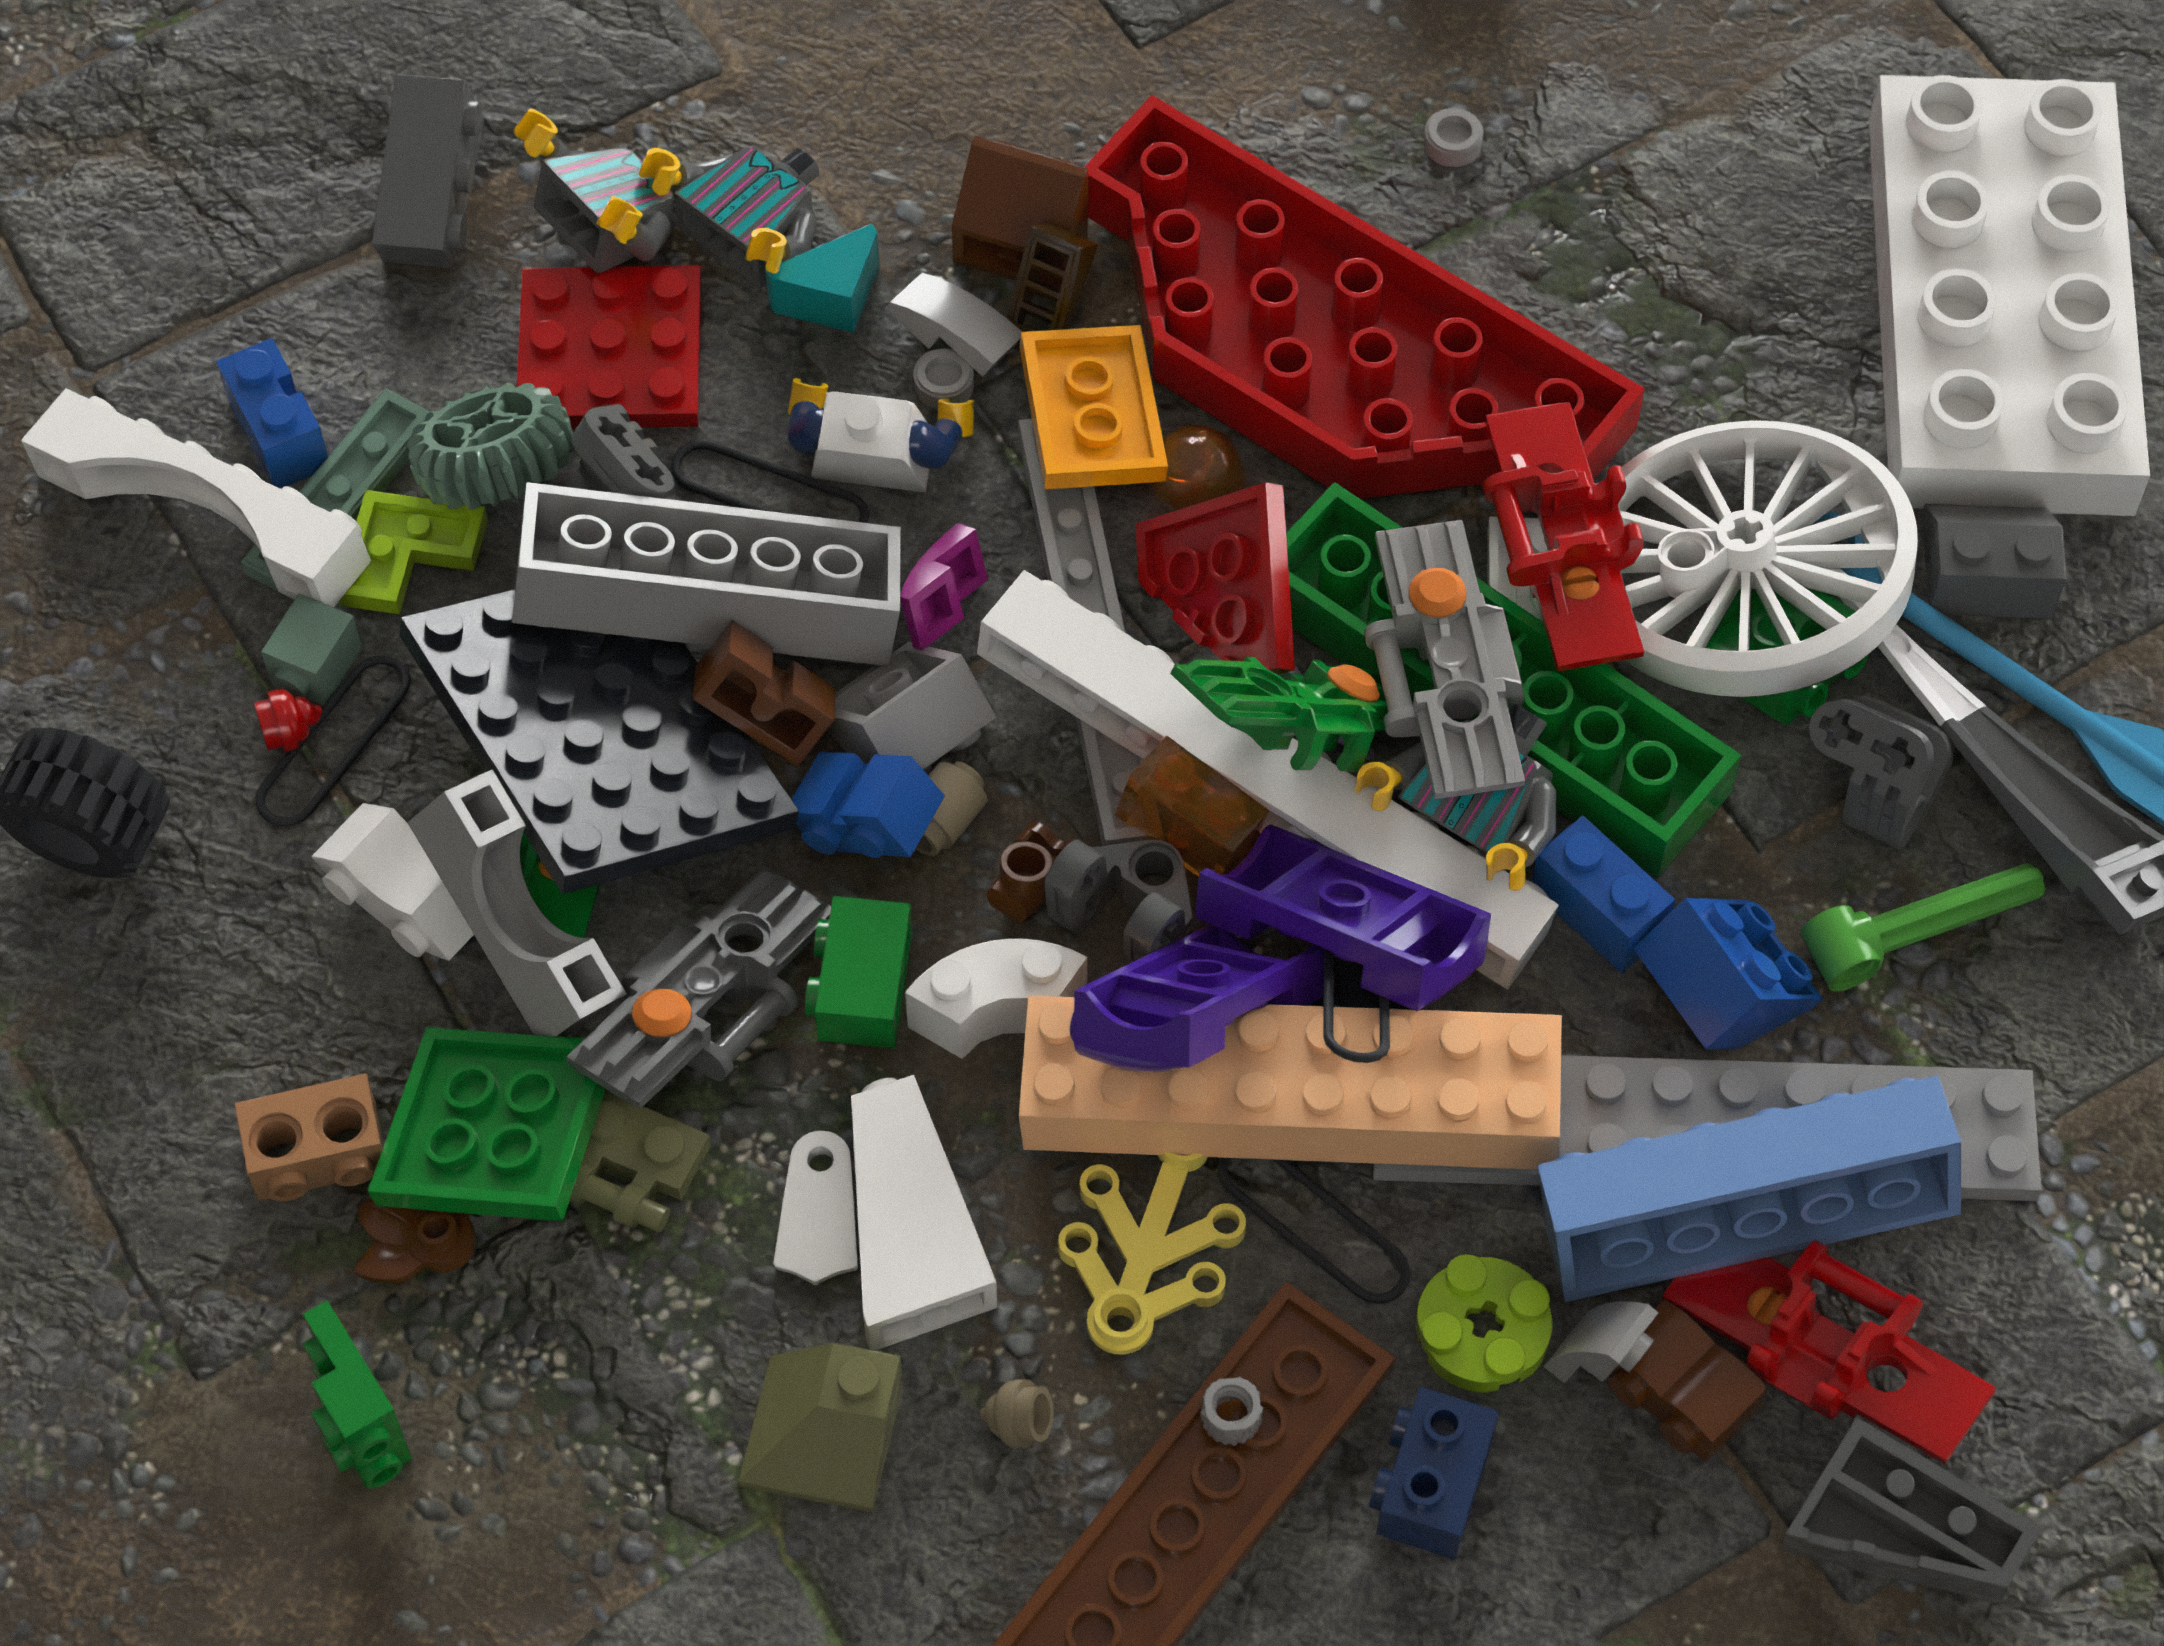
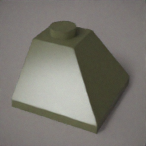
M837 1343L770 1356L738 1480L739 1486L873 1513L903 1390L901 1357L899 1355Z

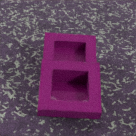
M957 523L926 551L907 577L900 594V600L913 648L921 651L963 620L964 616L960 601L988 581L976 529Z

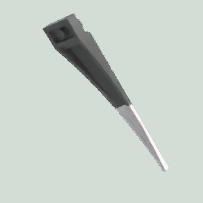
M1841 568L1828 569L1842 574H1846ZM1839 597L1846 606L1855 611L1864 605ZM1896 624L1887 637L1878 645V648L2070 893L2087 896L2094 904L2097 913L2110 923L2119 935L2163 917L2164 836L2114 804L2027 740L1943 669Z

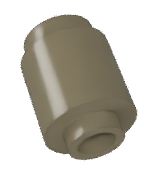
M957 761L954 764L939 762L928 774L945 797L915 848L922 854L934 857L941 849H950L988 802L987 795L983 790L985 786L984 780L977 771L963 762Z

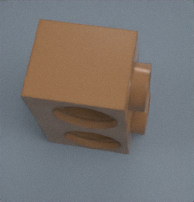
M366 1073L235 1103L247 1174L258 1201L266 1199L290 1201L303 1196L310 1189L331 1184L354 1186L365 1183L373 1177L384 1147L376 1101ZM343 1130H360V1133L348 1142L339 1143L332 1141ZM280 1144L295 1145L285 1156L278 1158L267 1157L269 1151Z

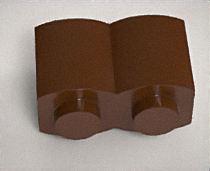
M1663 1299L1654 1308L1659 1313L1644 1331L1654 1340L1629 1373L1618 1365L1610 1373L1608 1384L1613 1393L1625 1405L1633 1409L1641 1406L1649 1413L1655 1415L1661 1422L1659 1429L1662 1435L1675 1449L1684 1454H1689L1692 1451L1697 1456L1708 1461L1762 1407L1767 1388L1743 1362L1726 1349L1715 1344L1691 1317L1672 1303Z

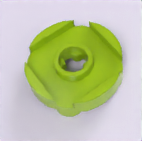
M1469 1254L1459 1255L1450 1261L1447 1268L1437 1273L1429 1281L1421 1295L1415 1326L1418 1342L1419 1340L1421 1341V1346L1428 1355L1427 1361L1430 1366L1445 1381L1456 1387L1473 1392L1497 1391L1500 1385L1513 1383L1519 1378L1520 1382L1525 1380L1542 1363L1549 1347L1553 1325L1549 1308V1293L1542 1283L1534 1280L1529 1273L1513 1263L1493 1257L1478 1258ZM1481 1311H1488L1495 1315V1321L1501 1324L1503 1329L1501 1332L1489 1330L1484 1338L1478 1337L1473 1334L1474 1323L1466 1318L1472 1313L1480 1314Z

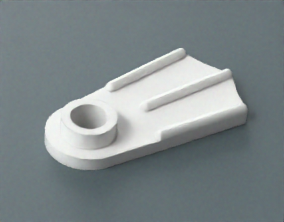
M814 1131L804 1135L796 1142L791 1151L773 1262L776 1270L796 1275L813 1285H818L834 1276L858 1269L851 1155L845 1141L829 1131ZM818 1155H827L833 1159L832 1166L822 1172L814 1171L809 1167V1164Z

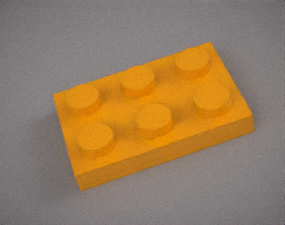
M1141 325L1021 332L1020 353L1044 490L1166 482L1168 463Z

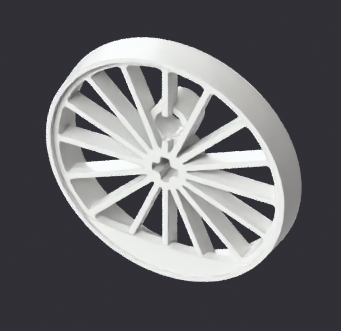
M1738 421L1710 425L1673 436L1648 448L1622 466L1627 487L1618 506L1624 526L1630 523H1638L1643 540L1659 545L1658 549H1642L1635 564L1621 570V573L1660 572V575L1625 586L1631 608L1668 596L1675 598L1641 624L1636 621L1645 653L1644 657L1627 659L1626 661L1643 673L1669 685L1709 695L1747 697L1788 692L1821 682L1851 667L1873 651L1892 631L1902 616L1909 601L1914 581L1918 542L1915 515L1911 503L1897 479L1881 462L1857 445L1834 434L1804 425L1776 421ZM1768 458L1793 461L1794 463L1765 512L1754 511L1756 460ZM1746 459L1744 510L1731 513L1706 465L1727 460ZM1815 467L1828 485L1780 520L1810 468ZM1685 471H1692L1720 522L1719 525L1662 484V482ZM1646 496L1689 529L1625 511L1637 499ZM1839 503L1843 505L1848 513L1811 525ZM1859 534L1865 544L1828 545ZM1877 567L1883 583L1877 584L1828 569ZM1804 587L1864 605L1851 616L1845 618ZM1739 589H1741L1739 651L1705 648ZM1752 589L1756 590L1784 646L1749 650ZM1773 591L1824 627L1826 631L1800 641ZM1713 598L1687 644L1662 636Z

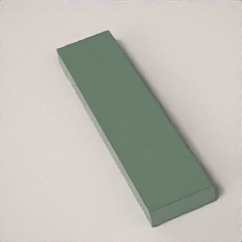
M385 388L299 492L310 503L329 512L333 509L343 511L357 521L365 490L383 492L409 461L407 441L413 436V428L419 423L425 422V415L430 411ZM255 544L241 561L244 574L278 592L265 559Z

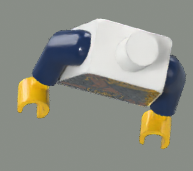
M793 379L788 413L791 414L788 439L791 446L799 452L806 454L815 452L811 476L815 479L926 492L929 469L939 468L944 465L961 438L971 436L974 432V400H968L965 403H950L949 398L939 399L938 421L932 426L927 423L916 405L907 400L835 391L828 392L829 386L826 383H821V386H811L801 383V379Z

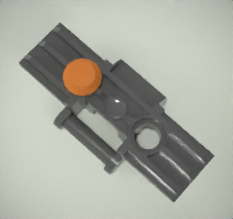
M764 866L710 919L703 916L697 923L681 922L623 977L621 984L627 995L622 997L620 1005L566 1056L567 1063L639 1110L685 1065L713 1080H724L734 1069L733 1061L779 1015L788 1016L798 1006L799 1001L795 991L776 975L815 938L818 919L829 920L831 906ZM749 935L758 939L761 942V946L754 951L743 953L732 950L727 945V942L736 936ZM722 997L731 1004H737L738 1006L746 999L755 1002L715 1043L711 1041V1024L703 1020L702 1017L716 1001Z

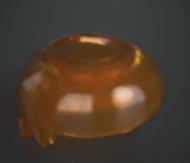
M1193 424L1179 427L1163 438L1168 463L1166 482L1151 483L1156 497L1164 503L1170 504L1175 510L1244 489L1246 472L1231 439L1226 434L1205 425Z

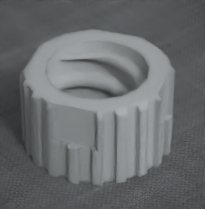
M1241 1377L1219 1378L1206 1389L1205 1395L1202 1396L1201 1421H1203V1428L1208 1431L1207 1434L1212 1436L1215 1441H1220L1223 1445L1229 1443L1235 1446L1240 1442L1241 1444L1246 1443L1247 1439L1253 1438V1435L1258 1432L1262 1421L1263 1407L1260 1406L1261 1393L1254 1384L1252 1385L1247 1379L1244 1380ZM1237 1398L1244 1403L1248 1415L1240 1420L1227 1422L1217 1415L1216 1409L1223 1402Z

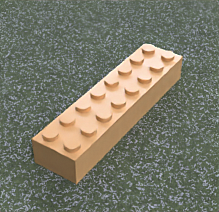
M1028 996L1019 1105V1122L1023 1149L1163 1155V1152H1172L1182 1156L1203 1154V1157L1538 1170L1537 1164L1551 1162L1558 1157L1560 1141L1562 1015L1389 1009L1390 1047L1387 1055L1379 1061L1359 1063L1341 1058L1326 1046L1323 1037L1324 1006L1268 1004L1263 1008L1252 1009L1236 1017L1231 1025L1225 1026V1049L1190 1068H1180L1164 1072H1141L1122 1070L1081 1056L1076 1052L1074 1042L1070 1036V1022L1074 1013V997ZM1333 1007V1036L1335 1041L1340 1046L1354 1052L1369 1053L1379 1049V1008Z

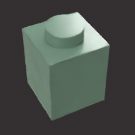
M298 594L261 653L271 684L275 689H286L293 696H303L324 705L343 680L360 653L362 645L353 615Z

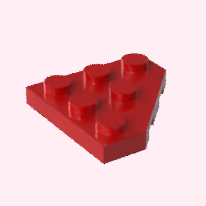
M1264 482L1135 524L1139 584L1151 597L1161 598L1174 611L1172 618L1198 645L1207 646L1223 661H1243L1245 657H1255L1269 671L1277 675L1295 671L1283 485Z

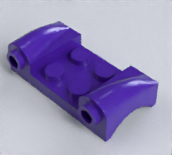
M1269 824L1262 830L1248 856L1233 871L1224 875H1218L1215 871L1206 868L1199 873L1195 918L1247 940H1251L1269 926L1277 928L1281 934L1287 937L1303 939L1332 951L1336 957L1342 960L1363 964L1361 988L1419 1011L1421 1008L1449 993L1483 964L1486 955L1491 913Z
M1214 925L1206 926L1074 990V1013L1070 1022V1036L1074 1042L1075 1050L1081 1056L1122 1070L1164 1072L1180 1068H1190L1225 1049V1026L1231 1025L1236 1017L1252 1009L1263 1008L1268 1004L1307 1006L1324 997V948L1314 944L1306 951L1290 959H1277L1253 952L1239 941L1233 933Z

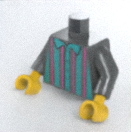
M529 109L515 126L513 133L524 141L523 146L526 152L542 163L533 207L597 274L607 271L633 257L641 261L653 259L671 232L670 219L673 205L676 204V191L669 190L668 194L664 196L655 193L652 190L654 178H642L638 175L643 162L631 150L625 148L596 152L570 150L555 137L558 130L553 122L541 112Z
M744 147L732 156H724L698 163L680 162L674 154L660 148L649 149L646 153L638 175L642 178H654L652 190L660 196L667 195L669 190L676 191L675 201L679 229L757 287L762 288L766 284L765 269L772 274H777L781 262L811 250L816 220L813 215L811 190L807 185L819 175V168L806 151L796 148L779 163L772 160L756 147Z
M1515 703L1509 711L1525 777V786L1435 799L1421 740L1385 763L1369 762L1359 769L1354 789L1355 793H1360L1367 786L1380 788L1373 795L1371 808L1376 811L1387 809L1391 803L1393 790H1402L1398 796L1399 799L1487 853L1486 879L1488 881L1493 880L1494 875L1500 870H1511L1509 873V889L1513 891H1519L1524 887L1525 867L1530 866L1556 833V790L1551 783L1553 772L1527 756L1547 723Z

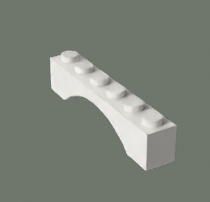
M65 388L21 440L40 478L84 499L115 494H152L182 499L214 511L235 524L257 545L265 559L278 592L293 599L298 594H302L335 607L371 562L361 536V527L345 512L337 509L329 512L310 503L303 494L294 488L284 486L280 489L261 480L254 471L242 464L236 463L231 466L214 458L204 447L193 441L182 443L165 435L159 427L146 419L139 418L135 421L118 413L108 402L99 397L92 396L88 399Z

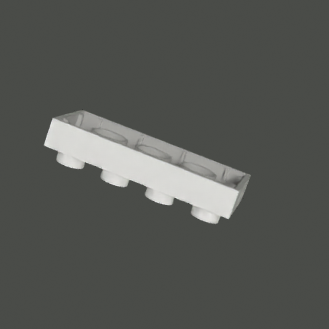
M1880 75L1869 116L1888 470L1900 483L1912 508L1923 509L1924 504L2047 508L2051 513L2135 516L2150 478L2115 83L2080 82L2069 79L2049 81L1958 78L1949 75L1933 77Z

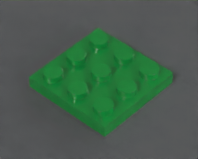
M426 1027L368 1189V1193L375 1206L563 1222L606 1090L574 1069L566 1061V1056L584 1039Z

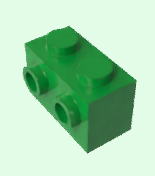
M833 896L829 920L818 919L815 933L814 956L815 958H823L820 978L809 977L805 999V1015L815 1016L818 1041L896 1049L913 935L910 903Z

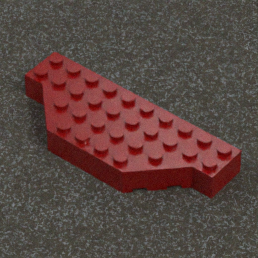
M1151 95L1084 166L1088 168V218L1124 239L1129 245L1152 378L1328 488L1336 482L1359 499L1481 485L1489 476L1499 473L1485 424V416L1489 414L1570 402L1593 481L1637 430L1644 387L1154 95Z

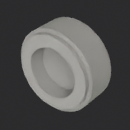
M1458 108L1440 110L1433 114L1426 123L1424 149L1427 155L1440 165L1446 167L1465 166L1473 162L1480 154L1483 127L1478 118L1466 110Z
M939 348L931 350L921 356L915 364L913 372L914 389L917 397L925 405L938 409L939 399L949 398L950 403H965L972 395L974 389L973 367L953 349Z

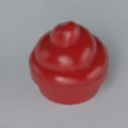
M280 688L267 692V699L253 702L267 750L270 751L283 747L285 752L296 750L299 747V743L308 738L310 726L315 725L320 720L322 708L317 704H312L303 696H293L286 689Z

